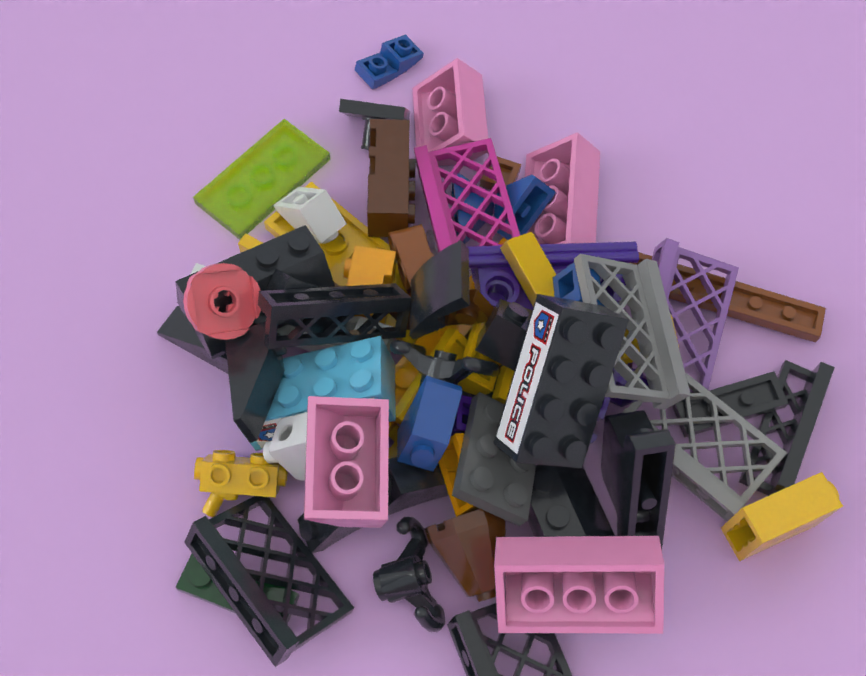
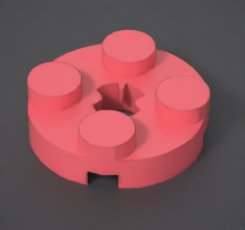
M228 263L211 264L202 268L188 279L183 299L184 310L196 331L215 339H234L245 334L255 318H258L261 312V308L258 306V295L261 290L256 280L249 276L242 268ZM222 290L226 291L225 296L231 295L232 303L226 305L225 312L218 311L220 307H215L214 299L218 297V292Z

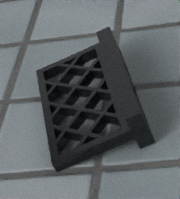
M253 496L211 519L204 516L192 523L184 543L275 667L287 660L292 652L353 611L354 606L269 497ZM260 506L269 517L268 524L247 520L249 511ZM224 524L240 528L238 540L233 541L223 538L216 528ZM245 530L266 534L264 548L243 543ZM272 536L285 539L291 546L290 554L271 550ZM241 553L262 557L260 572L246 569L240 562ZM268 559L288 563L286 578L266 573ZM294 565L309 569L313 575L312 584L293 579ZM264 583L284 587L283 602L269 600L263 592ZM291 589L311 593L309 608L289 604ZM318 595L331 598L339 609L334 613L316 610ZM288 614L308 618L307 630L296 637L287 625Z
M497 603L472 612L468 610L457 614L447 624L466 676H503L497 672L494 664L499 651L519 661L513 676H520L524 664L544 673L543 676H572L555 633H524L528 635L522 654L502 644L506 633H499L497 641L483 635L477 620L487 616L497 620ZM534 639L547 644L551 655L547 666L527 657ZM487 646L493 648L492 654H490ZM554 664L556 665L558 671L553 669Z

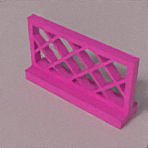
M491 138L428 152L427 145L414 148L416 166L438 252L460 240L463 241L466 236L480 243L479 246H499L500 244L492 241V238L499 229L512 235V238L520 236ZM487 150L488 158L483 165L469 159L473 153ZM451 159L456 161L457 164L451 172H448L438 167L437 161ZM463 166L477 172L470 182L457 176ZM483 175L496 181L490 192L477 186ZM451 182L465 188L458 199L445 193ZM471 192L485 198L478 209L464 203ZM491 202L504 208L498 219L484 213ZM458 209L472 215L465 227L452 221V217ZM478 219L492 225V228L485 237L471 230Z

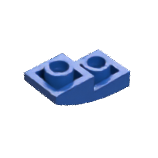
M405 34L382 43L380 53L356 61L355 71L373 90L406 72L423 58L424 53Z

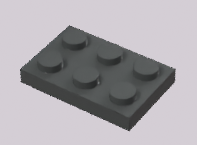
M479 392L471 399L452 496L520 526L528 521L536 464L516 463L494 444L505 404Z

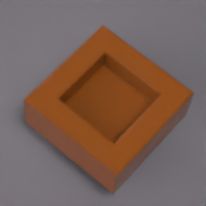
M497 156L505 186L515 182L519 176L521 164ZM485 175L480 179V187L489 190L496 184L495 180Z

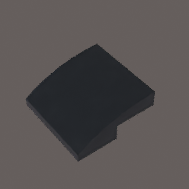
M461 240L431 257L411 279L410 337L412 339H417L444 328L446 315L470 306L469 248Z

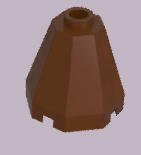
M479 509L443 521V523L437 524V527L434 524L424 528L429 544L467 597L476 595L478 602L496 597L494 569L496 537H506V520Z

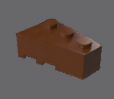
M370 119V166L367 200L368 237H388V232L407 228L408 224H415V204H409V201H415V181H409V178H415L416 159H409L410 120Z

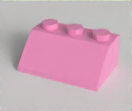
M456 58L412 88L416 147L427 145L428 152L488 139L482 74ZM487 150L473 153L469 159L473 161L487 153ZM445 159L437 161L438 166L456 165L457 162Z
M308 396L304 520L339 527L382 528L388 521L389 399Z

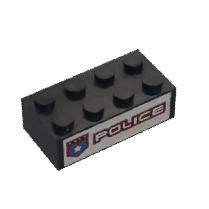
M537 294L494 444L516 463L582 468L629 319L602 305Z

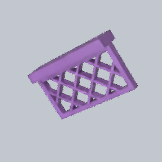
M666 238L655 247L652 260L657 261L669 311L673 317L675 329L680 336L677 339L678 343L683 341L692 358L684 363L683 366L685 368L695 363L701 374L699 383L708 390L739 267L679 247L680 242ZM679 258L690 261L697 274L683 280L677 269ZM711 270L727 274L724 287L715 291L706 275ZM699 277L708 295L695 302L686 283ZM674 279L676 284L672 286V282ZM679 287L688 306L675 312L668 298L670 292ZM711 299L717 309L716 319L707 323L698 304ZM691 309L700 327L687 334L677 315ZM714 324L713 331H712L709 326H711V325ZM703 330L709 341V346L706 352L699 355L689 337ZM634 362L626 364L629 368L636 369L638 367Z

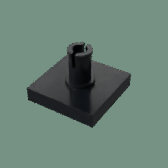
M340 99V113L347 116L360 117L362 120H365L361 149L369 150L370 119L409 120L410 111L405 107Z

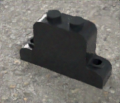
M644 410L605 416L601 471L603 481L617 513V535L659 536L662 549L676 443L668 429L654 430Z

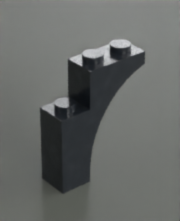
M397 457L388 459V516L424 502L449 496L439 463L432 472L398 462ZM304 513L297 519L301 537L306 541L312 553L323 551L342 538L363 528L339 527L304 520Z

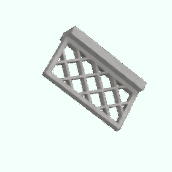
M580 253L574 258L583 302L597 305L598 299L606 308L629 319L626 328L629 334L627 337H623L614 365V369L627 383L625 386H616L612 372L605 397L652 402L653 408L665 410L690 396L691 393L657 261L645 259L638 265ZM589 268L594 269L604 280L601 285L591 276ZM616 274L623 275L626 286L616 277ZM608 285L622 299L619 304L605 290ZM626 304L630 307L632 318L623 309ZM634 338L638 340L640 352L631 343ZM624 352L638 366L634 372L621 359ZM643 372L646 374L648 386L639 378Z
M685 372L689 389L694 392L683 399L686 418L666 419V410L659 409L661 419L650 420L655 431L659 430L655 426H662L663 430L668 429L667 426L688 425L689 443L676 444L672 477L724 520L728 521L745 506V503L787 452ZM690 399H704V401L709 403L712 417L692 418ZM646 401L631 403L622 413L634 412ZM717 410H718L723 416H718ZM732 422L739 428L741 440L722 441L719 423ZM713 423L715 442L696 443L693 424ZM747 435L750 436L753 440H748ZM749 446H762L774 456L767 465H751ZM742 447L745 466L725 467L723 448ZM716 448L719 467L705 468L698 462L697 449ZM689 449H690L691 455H689V454H688L686 451H684V450H689ZM761 471L759 475L754 479L753 472ZM746 472L748 488L741 496L728 486L726 473ZM720 473V479L716 477L714 474Z

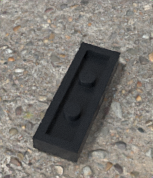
M775 371L709 390L744 419L779 410L789 404ZM690 399L692 418L712 417L709 403L704 401V399ZM684 400L672 405L677 419L686 418ZM717 410L718 416H723V415ZM721 422L719 423V426L722 427L725 425L732 424V422ZM713 423L693 424L694 434L713 429ZM680 425L684 438L689 437L688 425Z

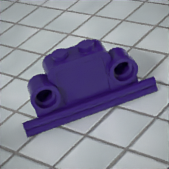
M636 241L539 244L556 275L572 264L574 258L580 253L625 263H638L639 261ZM502 245L467 246L469 248V268L472 271L475 289H478L494 308L498 301L503 299L533 310L530 300L500 249ZM616 274V277L626 286L623 277L620 274ZM608 285L605 290L619 303L621 300L620 296Z

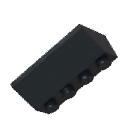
M306 225L218 262L234 264L242 268V270L246 271L249 276L256 280L261 291H266L275 269L320 287H335L324 251ZM193 274L175 281L177 303L186 318L183 303L184 292L187 287V281ZM225 290L218 292V297L214 299L215 307H220L218 310L220 312H225L226 305L232 303L231 295L225 296ZM263 311L260 312L257 319L255 318L250 327L266 321L267 316ZM278 320L277 329L287 324ZM193 328L212 360L226 353L225 340L211 338Z
M536 465L528 523L534 537L615 536L584 467Z

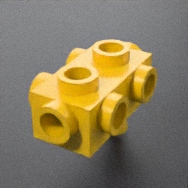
M214 450L213 454H208L206 457H197L194 479L200 480V492H211L202 512L210 517H215L224 499L237 500L239 495L276 498L280 486L286 487L288 471L279 463H267L263 453H251L249 458L236 457V452L231 450Z

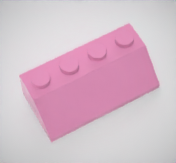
M578 132L526 155L525 177L532 174L556 192L527 232H533L539 244L596 243L600 151Z
M659 536L496 537L494 569L498 633L663 634L664 559Z

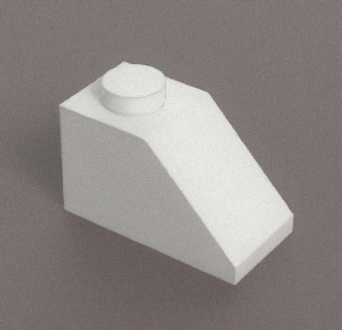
M297 187L273 205L276 211L294 229L306 225L317 243L325 244L335 239L339 235L338 230L347 224L330 195L324 189Z

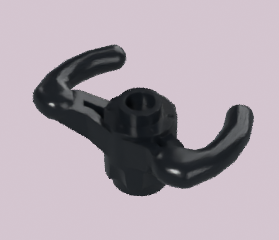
M394 340L390 344L391 352L405 356L422 375L420 386L426 375L458 385L460 381L472 373L492 377L500 373V366L494 362L469 356L456 361L457 354L435 350L434 357L426 355L425 347L401 340Z
M403 517L397 523L396 530L402 535L409 532L412 538L396 561L382 564L379 570L374 571L373 583L375 591L381 601L388 600L389 603L406 599L416 607L414 616L420 625L429 632H438L445 625V613L442 606L437 604L428 590V584L432 582V575L426 560H423L426 547L429 544L424 527L414 517Z

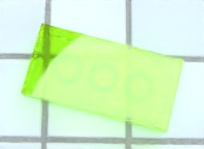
M283 119L193 196L194 203L241 240L245 233L248 234L275 210L274 204L297 187H301L331 160L330 153L286 119Z

